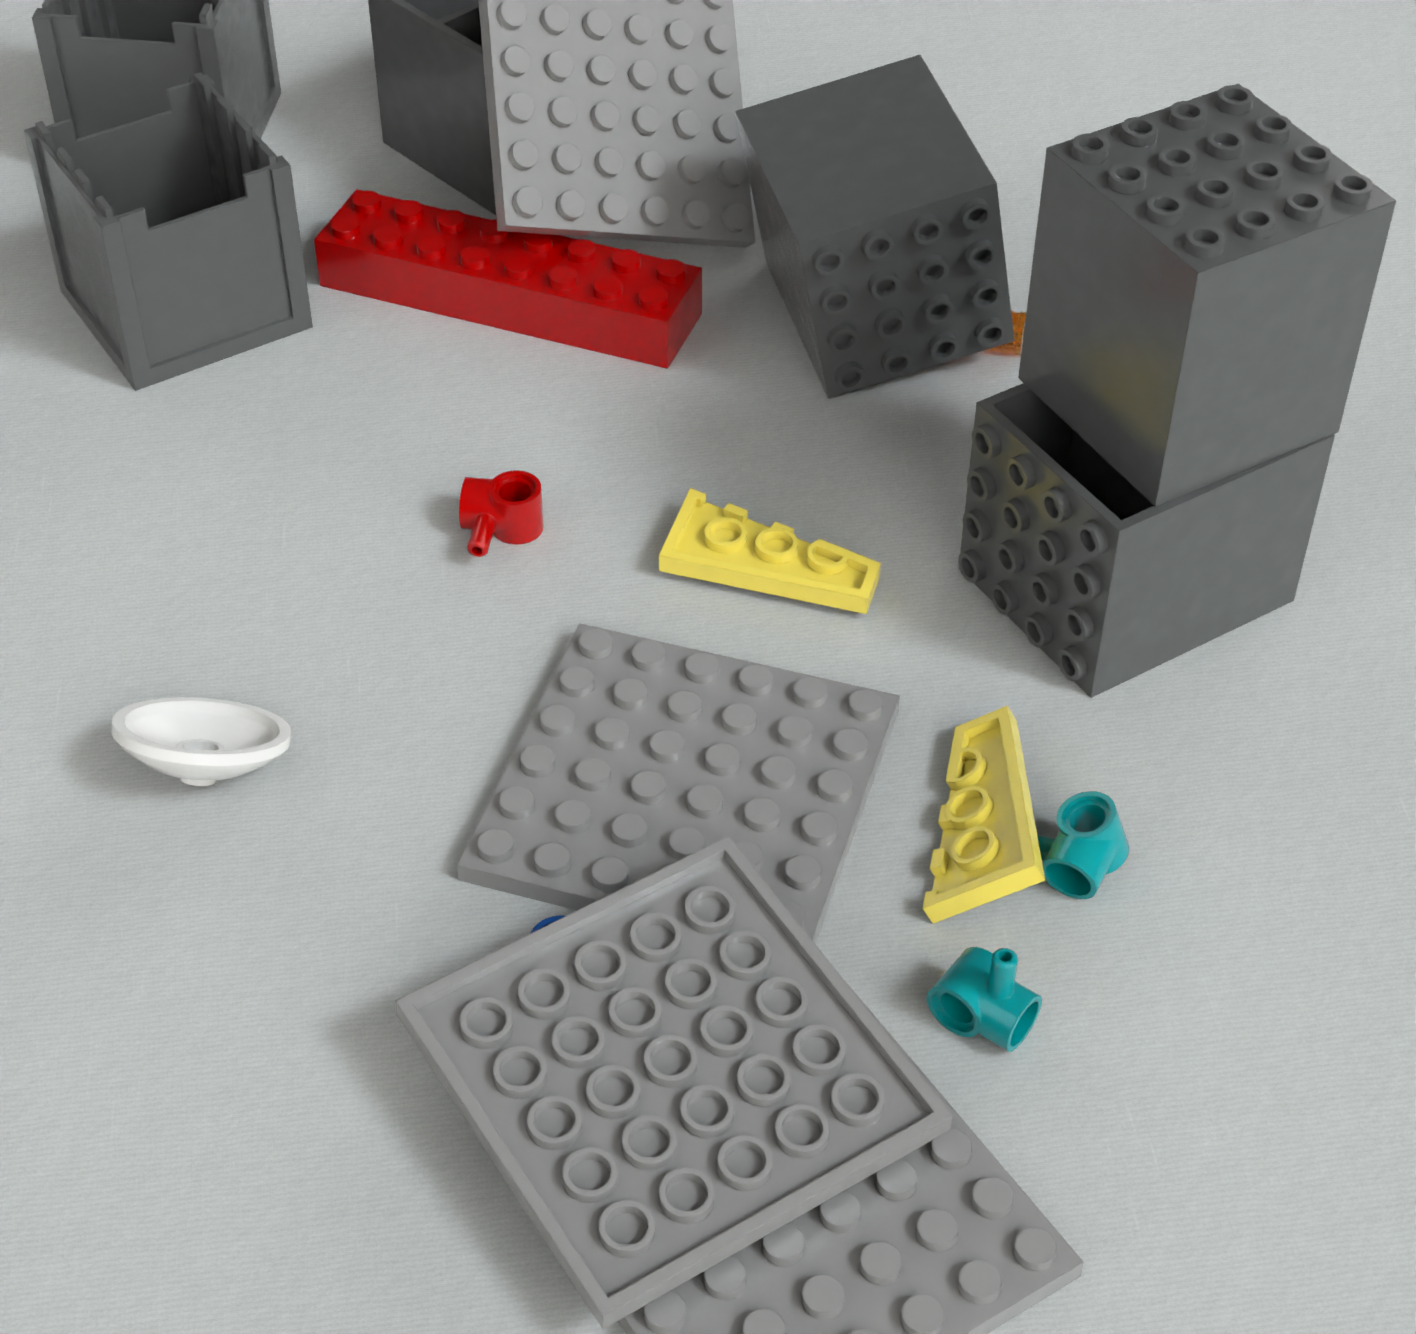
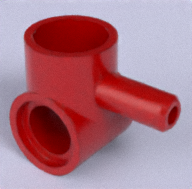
M513 470L503 472L493 479L465 477L460 494L459 522L462 529L472 530L467 545V550L471 555L476 557L485 556L488 553L493 535L498 540L513 545L529 543L541 535L544 528L541 483L535 475L525 471Z

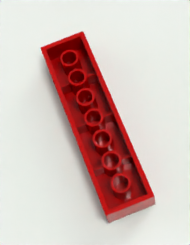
M356 189L314 239L319 282L322 287L666 369L669 368L702 315V267L685 264L675 259H663L641 254L631 249H619L596 244L587 239H574L551 234L497 231V219L490 220L464 214L458 210H446L424 205L414 200H402L384 196L369 190L362 191Z

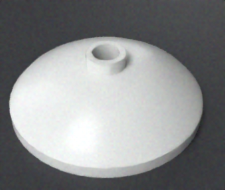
M171 697L133 703L121 708L113 715L111 726L112 737L129 755L160 773L178 777L183 783L193 786L212 785L216 780L239 777L265 766L282 755L289 748L291 741V727L280 716L256 706L212 698Z

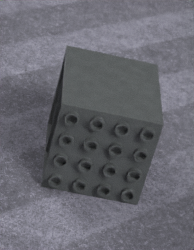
M368 0L383 143L496 215L478 0Z
M921 55L735 111L766 263L828 399L1015 341L997 182Z
M1240 84L1224 86L1217 91L1188 101L1176 102L1170 107L1140 117L1128 118L1122 123L1092 133L1081 134L1074 139L1047 147L1018 378L1154 507L1336 434L1340 429L1396 200L1373 184L1368 177L1357 172L1334 155L1329 148L1319 144L1292 124L1287 117L1280 115L1253 95L1249 89L1242 87Z
M1022 383L976 402L970 467L967 475L968 485L965 513L963 515L961 549L958 557L959 569L968 582L974 583L993 602L995 608L1001 614L1007 615L1026 634L1032 645L1040 648L1059 666L1067 679L1074 681L1092 698L1294 601L1335 434L1154 507L1034 392Z

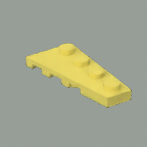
M692 488L689 489L659 554V571L863 614H867L880 579L881 568L880 562L824 540L818 539L813 543L798 539L794 534V528L776 521L771 527L750 520L748 519V510L728 503L724 509L706 502L705 493Z
M1008 705L955 727L945 780L950 787L949 799L946 804L941 805L938 824L943 830L939 849L933 850L930 870L935 876L932 891L925 892L922 908L933 924L1045 881L1018 724Z

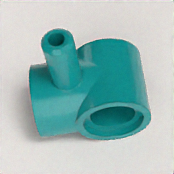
M1086 791L1071 796L1058 809L1056 822L1059 833L1056 838L1037 835L1041 859L1043 860L1045 881L1058 892L1076 899L1092 898L1096 894L1105 875L1121 867L1129 854V844L1114 801L1104 793Z
M969 947L963 951L927 992L926 1001L935 1019L952 1033L962 1037H973L980 1034L1004 1050L1012 1052L1024 1041L1032 1029L1042 1006V997L1015 981L1018 956L1013 950L1000 948L991 953L983 948Z

